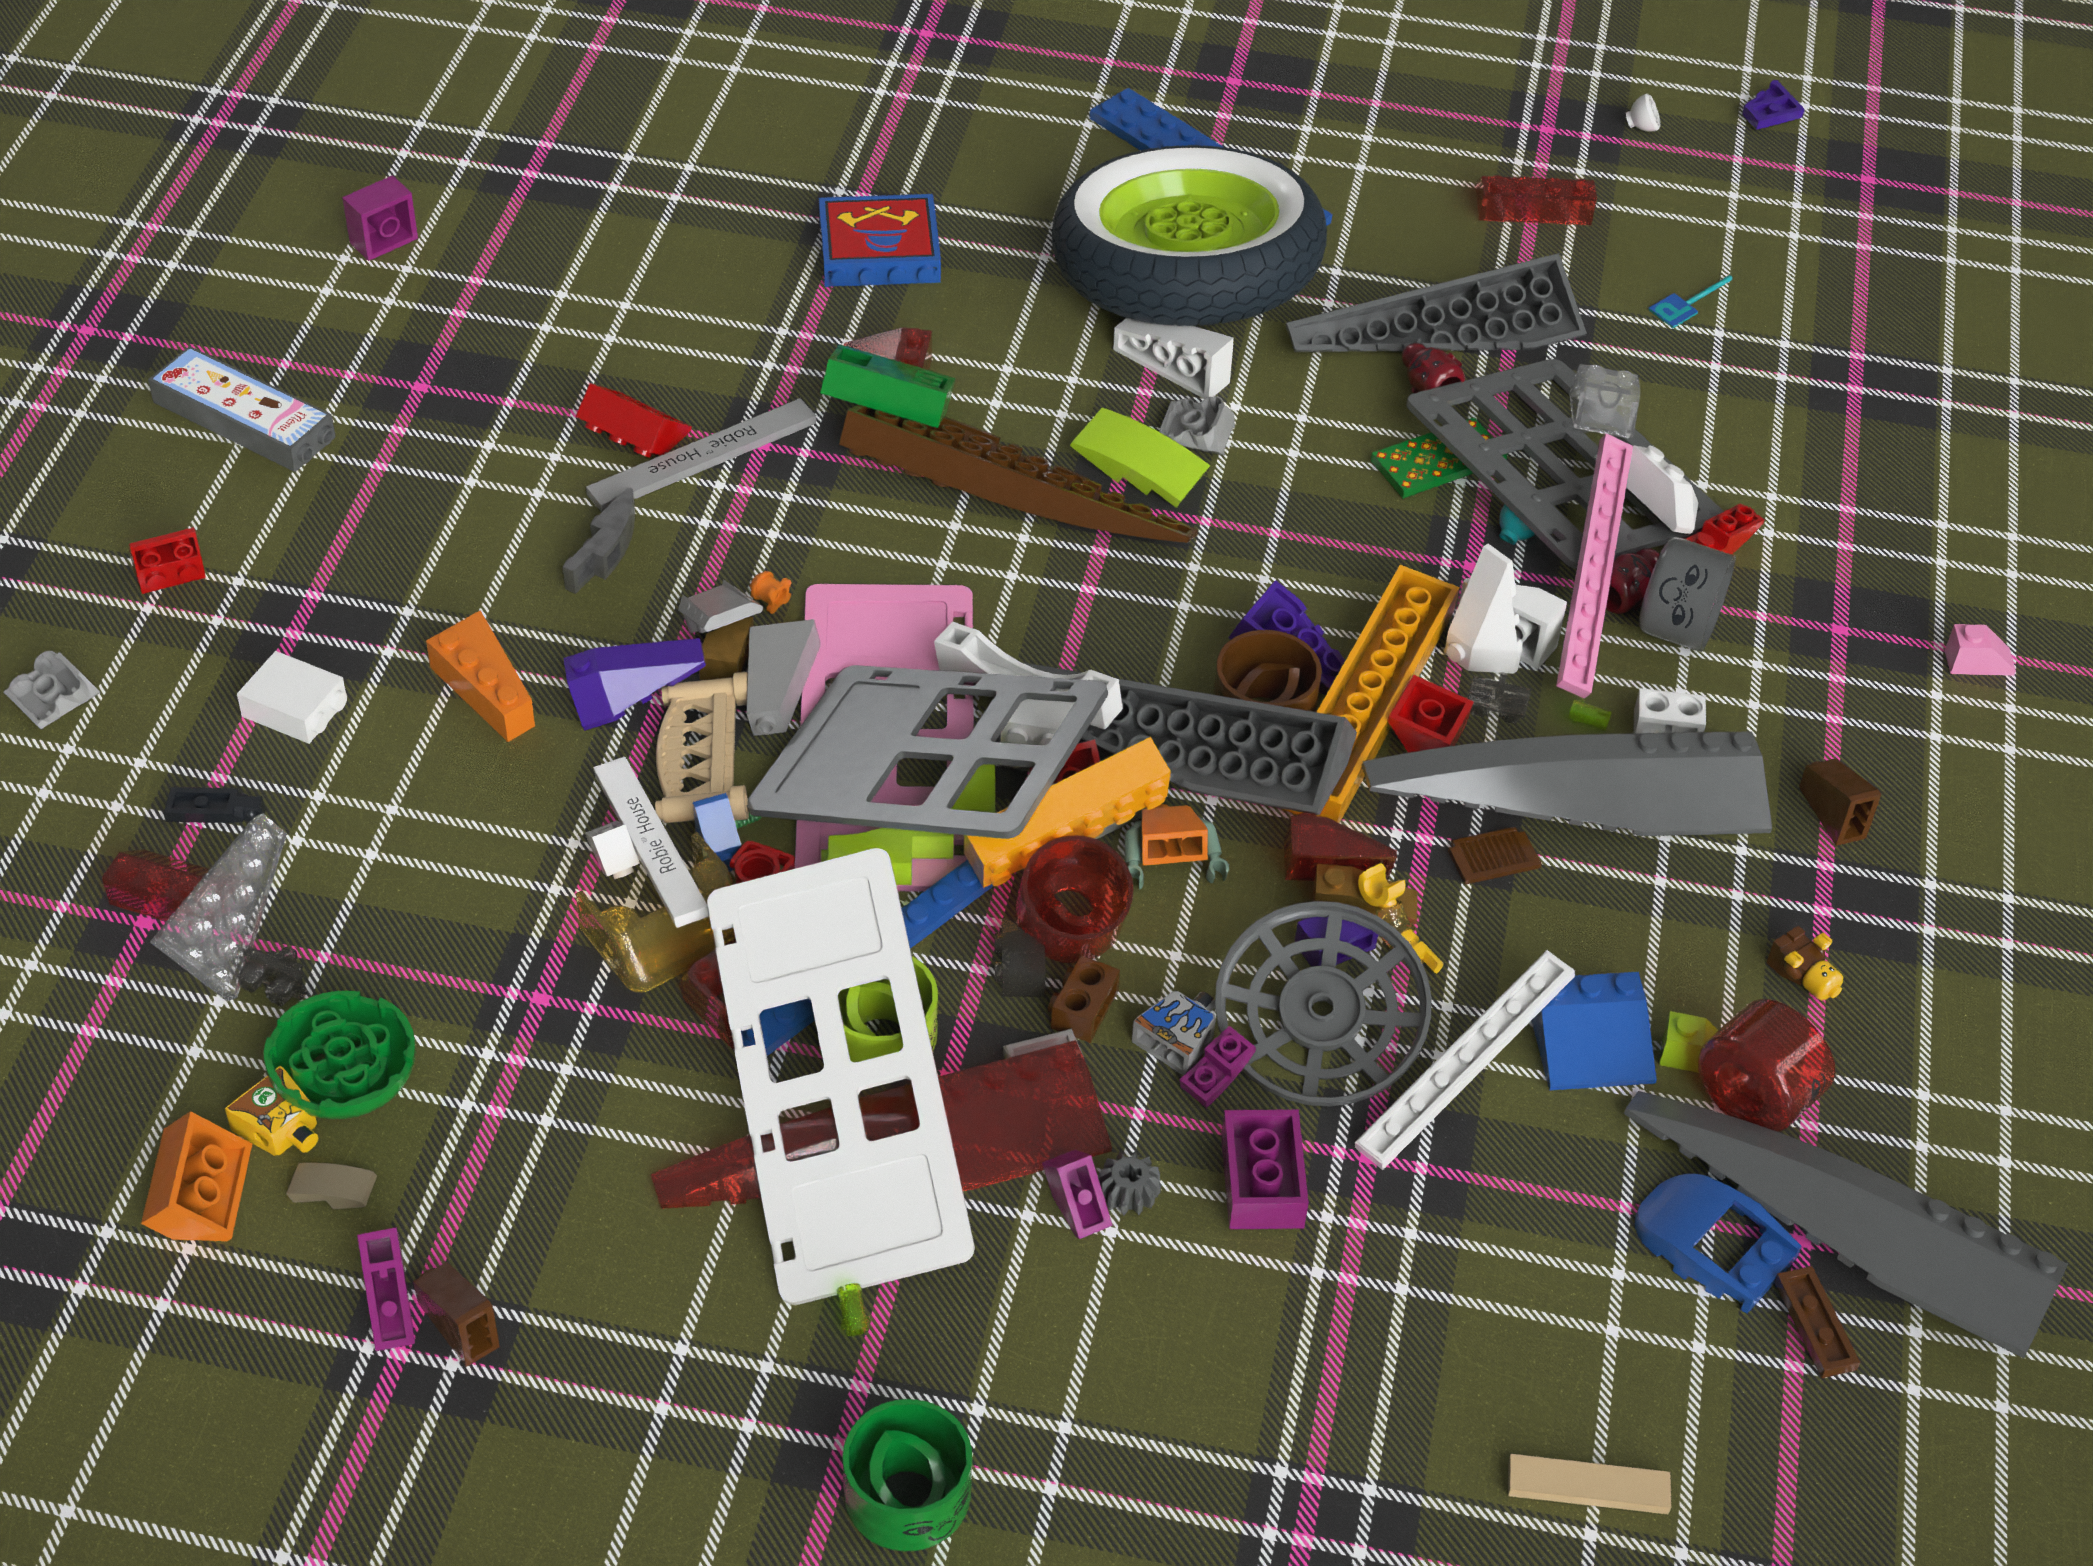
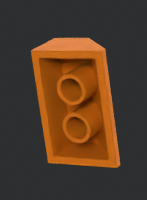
M191 1111L164 1128L141 1224L173 1240L229 1241L232 1239L252 1143Z

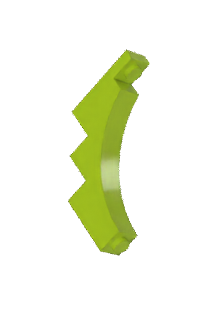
M983 764L979 766L951 809L995 813V765ZM879 828L848 835H828V849H821V862L880 848L885 850L891 859L896 885H912V859H953L954 834Z

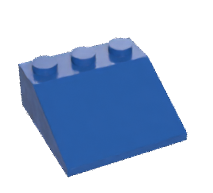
M1639 972L1576 975L1531 1020L1549 1091L1656 1083L1657 1078L1647 1000Z

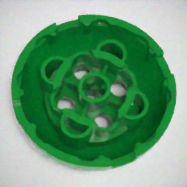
M360 991L322 993L297 1003L277 1020L276 1028L270 1038L267 1037L265 1042V1068L276 1092L284 1100L304 1110L308 1115L324 1119L354 1118L382 1107L403 1088L411 1074L415 1061V1037L411 1024L402 1011L381 997L379 1001L360 995ZM320 1054L325 1055L323 1060L313 1061ZM282 1066L310 1102L301 1098L299 1090L285 1088L275 1069Z

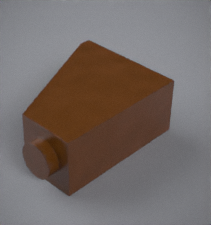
M1836 758L1827 761H1816L1806 765L1799 788L1834 844L1838 846L1866 839L1882 795L1880 791Z
M448 1262L437 1268L425 1271L418 1279L413 1281L418 1304L466 1367L500 1347L493 1305Z

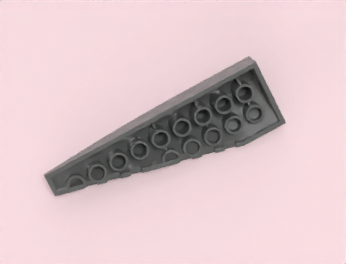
M1559 253L1285 324L1294 352L1403 351L1412 343H1421L1426 348H1439L1442 351L1532 350L1587 334Z

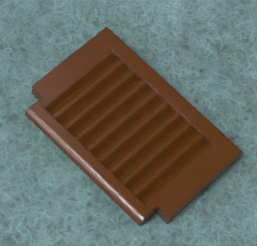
M1515 826L1451 840L1452 847H1449L1448 850L1464 885L1539 869L1542 865L1525 831L1518 832Z

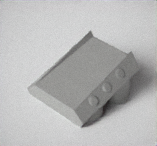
M1218 396L1208 397L1201 403H1196L1190 398L1171 401L1159 432L1184 447L1225 456L1226 444L1232 428H1235L1234 412Z
M723 580L721 586L688 598L682 595L678 611L684 615L690 633L697 631L704 633L762 612L763 606L726 580Z
M53 651L41 653L35 659V670L29 674L18 675L11 681L9 688L4 691L40 729L101 693L60 652L56 654Z

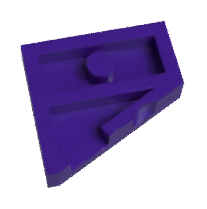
M1776 79L1770 82L1769 89L1766 91L1761 90L1755 99L1750 100L1744 105L1742 115L1758 130L1803 118L1805 108Z

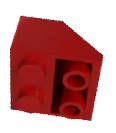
M194 527L128 544L133 569L142 594L206 578Z

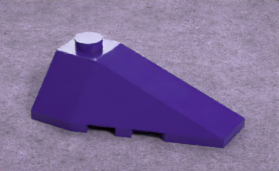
M1275 580L1242 618L1228 638L1231 640L1240 634L1255 630H1275L1301 639L1314 650L1320 660L1322 674L1319 692L1326 695L1341 670L1345 659L1338 650L1331 649L1323 638L1325 632L1319 624L1314 626L1306 615L1305 611L1307 608L1302 601Z
M700 638L598 647L563 658L567 683L584 731L620 719L626 715L625 709L639 701L643 704L652 699L651 694L665 685L674 686L706 666Z

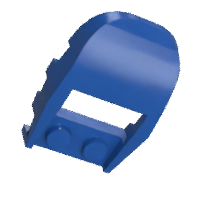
M1701 1174L1678 1175L1662 1182L1644 1199L1635 1216V1230L1642 1243L1654 1255H1663L1674 1265L1672 1270L1684 1280L1689 1276L1706 1286V1292L1719 1299L1725 1293L1742 1302L1741 1311L1746 1314L1751 1311L1775 1284L1774 1281L1777 1274L1785 1272L1798 1258L1801 1245L1760 1203L1720 1181ZM1730 1208L1742 1217L1744 1215L1749 1217L1760 1227L1759 1232L1763 1235L1737 1264L1726 1273L1712 1260L1693 1247Z

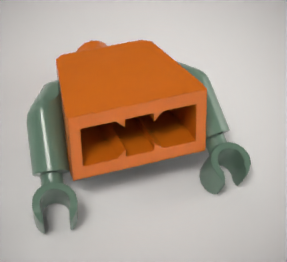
M1161 804L1154 809L1142 810V820L1136 821L1125 834V863L1128 864V867L1124 869V872L1128 879L1137 878L1139 880V890L1142 889L1144 884V873L1141 867L1138 866L1141 862L1142 865L1203 861L1209 858L1210 864L1206 873V879L1210 883L1214 882L1215 871L1220 872L1223 881H1225L1229 871V864L1226 860L1219 857L1222 851L1213 823L1197 816L1190 806L1170 807L1166 804Z

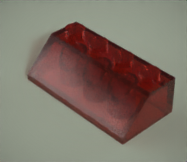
M1495 175L1481 176L1476 181L1479 221L1592 225L1597 201L1594 180L1502 177Z

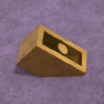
M753 617L741 619L706 634L702 645L706 666L699 670L700 680L731 678L734 673L744 671L749 657L750 627L754 626Z

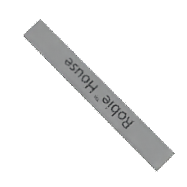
M799 398L586 486L587 496L602 513L610 505L613 498L619 496L627 487L633 489L634 499H637L816 424V415Z

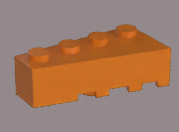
M481 610L426 640L430 668L507 742L535 727L532 699Z

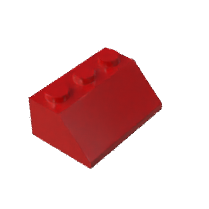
M589 383L576 414L577 418L586 421L584 427L599 434H602L604 430L610 433V440L624 446L629 442L635 445L633 451L648 458L651 457L652 453L660 456L668 453L692 429V426L620 391Z

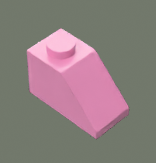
M1954 624L1945 648L1950 674L2015 675L2016 669L2010 648L1987 625Z

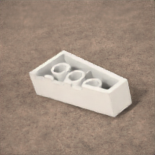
M1126 318L1115 327L1113 350L1206 399L1214 397L1230 383L1234 338L1195 326L1162 325Z

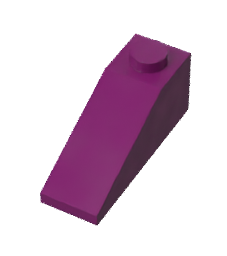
M390 1228L358 1234L375 1351L415 1344L399 1231L397 1228Z

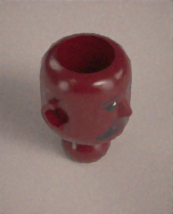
M1421 343L1409 344L1402 352V362L1407 368V377L1412 386L1411 391L1413 393L1465 381V374L1461 368L1462 363L1451 352L1447 354L1439 348H1426Z
M1643 548L1636 554L1623 553L1614 558L1606 610L1615 614H1624L1633 609L1636 611L1642 606L1651 574L1660 555L1656 550Z

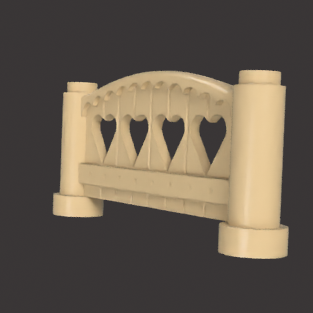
M748 672L734 673L731 678L681 682L674 686L662 687L664 707H669L663 718L656 745V768L664 797L662 800L655 802V810L661 821L665 823L693 821V802L726 793L728 796L734 821L748 819L745 785L734 786L733 783L736 704L737 706L747 705ZM689 709H696L708 714L692 723H684L687 719V715L684 712ZM694 731L708 736L693 745H683L686 741L683 735L686 732ZM687 754L707 759L692 768H682L685 764L682 757ZM686 777L706 782L689 792H681V789L684 787L681 780Z

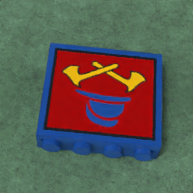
M933 194L819 198V223L822 235L825 287L941 283V256Z

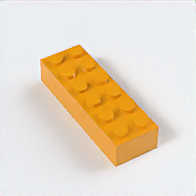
M1149 737L1052 785L1024 830L1018 836L1010 839L964 835V854L983 888L991 884L999 886L1007 882L1012 877L1011 874L1021 869H1024V871L1031 870L1040 865L1043 858L1053 853L1056 856L1069 851L1073 847V843L1083 838L1086 840L1094 839L1103 833L1105 827L1115 822L1117 825L1124 824L1134 817L1135 812L1145 807L1150 810L1161 805L1168 794L1171 771L1153 740ZM1005 808V809H1003V810H1001V811H999V812H997V813H1002V812L1006 811L1007 808Z

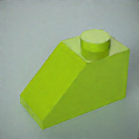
M1670 1011L1662 1037L1659 1065L1731 1079L1733 1075L1735 1046L1707 1018Z

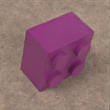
M393 175L342 197L350 244L368 261L418 239L412 193Z

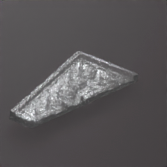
M264 814L252 818L150 941L151 944L227 1002L238 997L287 836L283 829Z

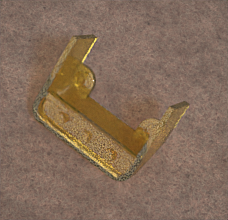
M696 832L691 835L694 864L693 880L707 904L708 897L714 890L734 885L727 866L700 834ZM582 890L576 893L581 931L624 985L631 991H649L717 955L710 916L676 928L665 906L642 918H639L631 908L626 906H614L600 913ZM734 927L722 930L725 945L737 943Z

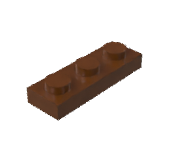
M1813 1266L1778 1273L1774 1283L1821 1379L1857 1371L1860 1360Z

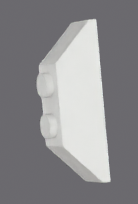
M1634 445L1626 488L1673 532L1691 534L1695 528L1698 501L1692 485L1683 478L1684 472L1678 467L1668 464L1663 459L1664 454L1659 449L1653 446L1646 448Z

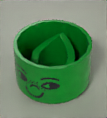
M900 1399L886 1402L874 1407L860 1417L849 1431L843 1448L844 1502L847 1513L856 1529L868 1540L881 1547L907 1552L935 1546L951 1536L961 1525L969 1509L972 1482V1447L968 1434L962 1424L942 1407L916 1399ZM900 1472H915L924 1475L930 1480L932 1489L929 1498L923 1505L909 1507L893 1497L885 1481L890 1476Z

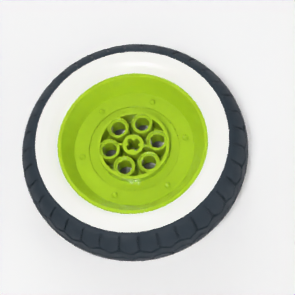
M1200 145L1145 149L1113 158L1094 167L1079 177L1063 195L1058 204L1052 225V246L1056 262L1064 278L1076 292L1091 303L1114 314L1137 321L1174 326H1201L1238 321L1262 314L1287 302L1297 295L1316 274L1322 262L1327 241V226L1322 205L1312 188L1298 174L1274 160L1251 152Z

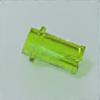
M1583 698L1581 701L1574 699L1568 718L1574 719L1573 723L1580 721L1605 731L1612 711L1585 703Z
M857 1283L845 1285L846 1291H844V1287H839L836 1292L843 1316V1321L840 1324L841 1329L846 1331L847 1336H857L868 1332L871 1317L866 1316L861 1285Z

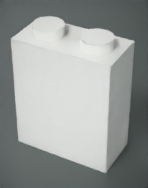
M275 651L237 693L242 717L310 744L318 733H322L325 730L327 723L336 712L343 709L347 701V694L343 677Z

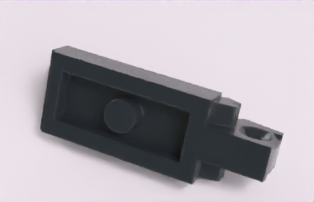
M172 787L169 791L163 815L166 822L240 823L243 820L247 822L264 820L266 808L262 796H248V794L240 793L239 788Z

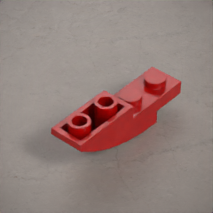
M1740 503L1706 520L1700 532L1685 540L1733 554L1763 525L1765 519L1757 515L1752 508Z

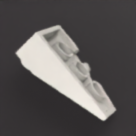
M1489 544L1483 546L1447 634L1444 654L1467 671L1514 674L1518 671L1522 640L1516 637L1515 625L1519 623V614L1513 612L1512 597L1516 595L1513 562Z

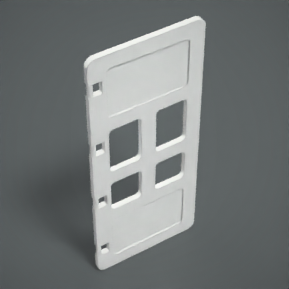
M874 848L714 890L708 897L707 906L716 945L715 949L730 1030L733 1037L749 1133L753 1145L769 1241L773 1253L776 1279L782 1299L788 1304L799 1305L968 1261L974 1254L975 1245L892 862L888 853L883 849ZM734 927L737 943L725 945L722 930ZM888 979L891 983L903 1048L896 1053L861 1062H852L847 1045L838 993L846 988ZM809 999L812 1002L824 1067L818 1073L774 1083L771 1081L759 1018L760 1013L765 1009ZM753 1028L756 1044L744 1047L741 1031ZM903 1079L911 1080L920 1120L919 1128L875 1141L867 1140L858 1099L860 1091ZM825 1099L830 1100L839 1138L838 1149L793 1162L787 1161L779 1123L780 1112ZM773 1133L776 1150L763 1153L760 1136ZM793 1241L796 1259L784 1262L781 1243Z

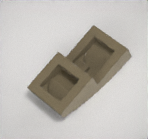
M298 1163L286 1194L293 1203L327 1201L332 1209L366 1207L377 1175L373 1171L347 1165Z

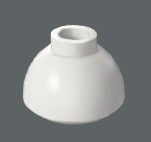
M1646 93L1640 96L1633 103L1631 111L1626 112L1630 128L1637 127L1646 132L1659 130L1660 118L1651 95Z

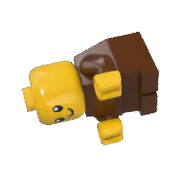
M1798 925L1787 932V935L1784 934L1773 942L1767 964L1781 977L1799 985L1803 984L1818 1000H1826L1830 997L1835 998L1842 991L1843 975L1828 961H1825V950L1832 944V939L1824 932L1811 941L1805 935V931Z

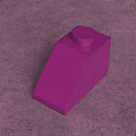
M1072 1150L1042 1162L1052 1197L1077 1239L1113 1226L1090 1154Z

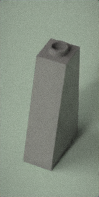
M814 619L750 627L746 714L753 736L787 731L820 648V639Z

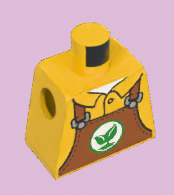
M282 1066L275 1069L285 1088L299 1090L301 1098L310 1102ZM268 1075L225 1108L231 1131L274 1156L281 1155L292 1145L303 1153L308 1152L318 1141V1135L312 1131L317 1124L316 1117L308 1115L304 1110L284 1100L273 1088Z

